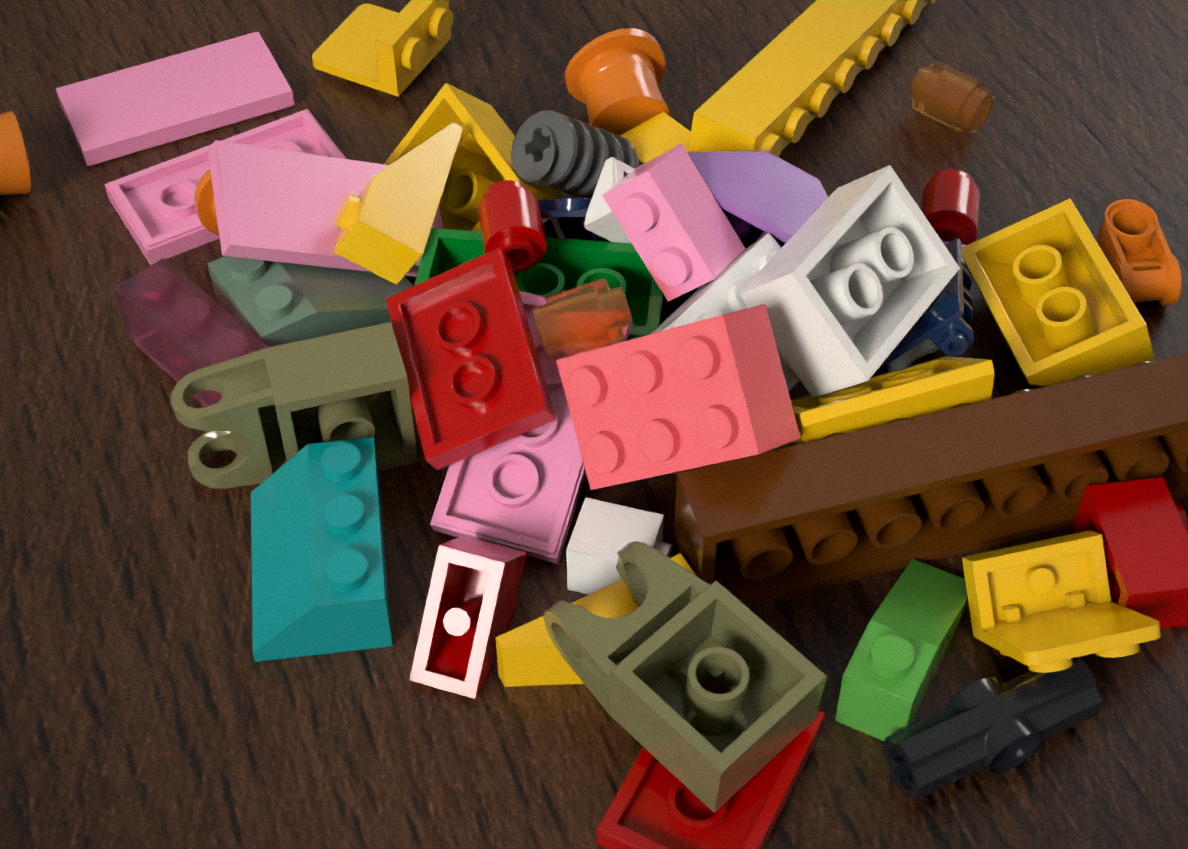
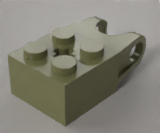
M391 322L268 347L210 365L185 375L176 384L171 393V405L177 420L186 427L207 431L190 446L188 450V466L194 479L202 485L211 488L226 489L261 484L307 444L374 437L379 471L418 462L408 377ZM211 390L223 395L218 403L207 407L192 408L186 405L191 396L201 391ZM232 450L237 453L235 460L222 468H209L202 464L207 455L216 451Z
M633 541L617 552L618 563L616 568L629 588L634 601L639 606L635 611L622 617L605 618L597 616L583 607L561 600L545 611V626L559 653L607 713L715 813L816 719L827 676L719 582L715 581L709 585L655 548L642 542Z

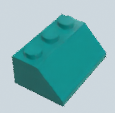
M374 437L307 444L251 492L252 639L255 662L393 646L382 487Z

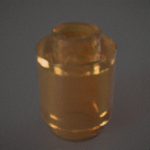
M940 61L934 62L929 68H921L915 75L909 90L910 96L913 97L912 107L915 111L956 132L964 130L971 133L977 132L990 115L995 99L994 94L986 90L985 83Z
M605 278L545 297L546 304L531 309L547 359L563 354L565 358L624 341L622 327L633 324L630 309L621 286L610 290Z

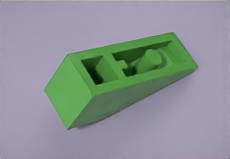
M914 559L910 561L869 621L843 674L835 721L882 741H885L886 737L913 725L968 605L964 578Z

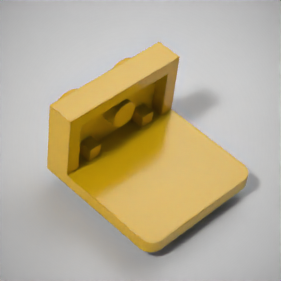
M411 0L399 13L373 4H362L312 54L313 66L317 70L399 97L452 38L453 14L449 10V1Z
M1089 530L962 557L973 637L997 649L1001 655L1009 656L1024 665H1028L1029 670L1033 672L1047 673L1065 670L1073 665L1072 658L1093 653L1100 657L1108 658L1129 656L1140 651L1139 643L1156 640L1161 637L1158 620L1111 602L1102 534Z

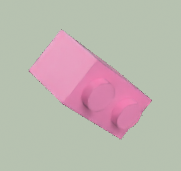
M682 143L638 166L602 195L667 301L716 279L745 250L744 245Z

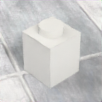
M585 497L566 549L567 589L590 595L623 580L616 568L618 563L617 552L633 541L645 543L671 558L673 545L663 542L664 515Z

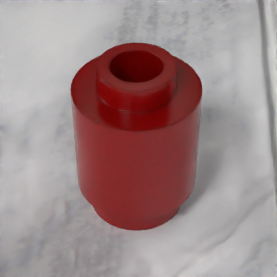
M946 169L936 173L923 189L922 213L941 240L951 242L958 237L961 240V244L969 245L975 242L980 205V192L977 185L969 174L961 170Z
M500 181L490 186L484 193L478 208L484 253L486 254L500 247L510 259L513 272L526 270L536 265L546 252L545 234L536 196L524 184L518 181Z

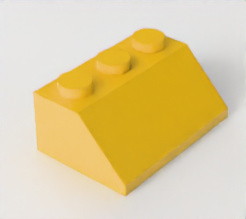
M448 83L444 84L384 163V165L392 164L454 122L462 126L463 131L439 202L443 229L481 232L478 215L479 204L486 190L500 181H518L524 184L536 196L537 200H554V211L555 199H563L558 191L551 187H543L518 176L513 168L511 150L515 136L490 104Z
M1071 199L1065 200L962 247V259L1029 384L1051 386L1071 381L1083 375L1094 376L1132 367L1143 361H1155L1144 319Z
M945 356L872 376L866 382L813 398L811 394L790 399L800 439L777 448H786L820 440L834 433H850L876 427L899 418L910 419L940 412L959 404H974L991 400L995 375L992 360Z

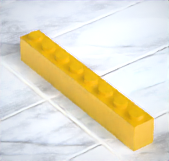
M816 0L694 112L688 152L767 151L779 157L781 151L790 142L797 143L800 140L807 125L816 116L821 118L826 113L831 101L840 92L846 93L850 89L856 75L863 68L868 70L872 67L879 52L886 45L889 47L893 46L901 30L907 24L913 25L917 21L922 9L928 3L934 4L937 0Z

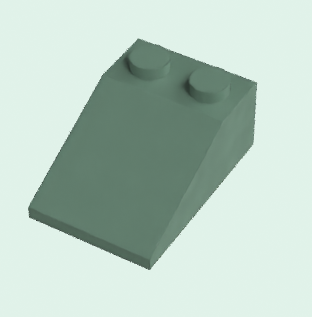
M228 256L207 263L219 314L248 354L268 347L391 322L386 298L413 287L406 276L396 285L368 271Z

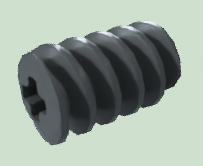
M553 110L540 111L530 116L519 128L513 140L511 150L512 165L520 178L528 182H535L543 187H551L558 192H566L573 197L592 198L605 161L611 157L634 169L639 166L636 150L628 139L604 129L596 128L588 123L580 122L572 117L564 116Z

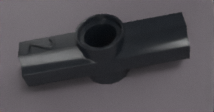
M1081 659L1073 660V665L1065 670L1047 673L1030 671L1004 684L996 677H986L977 680L960 691L949 702L945 711L886 737L882 751L889 766L890 776L903 794H910L918 800L981 769H984L989 775H999L1015 768L1034 753L1041 741L1098 715L1103 701L1097 690L1096 677Z

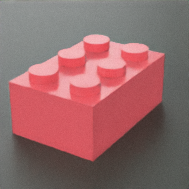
M766 304L556 360L591 490L758 455L800 439Z

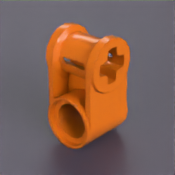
M1122 199L1114 201L1105 211L1096 242L1133 303L1158 301L1162 306L1175 305L1181 294V270L1177 258L1170 251L1156 213L1151 207L1137 200Z

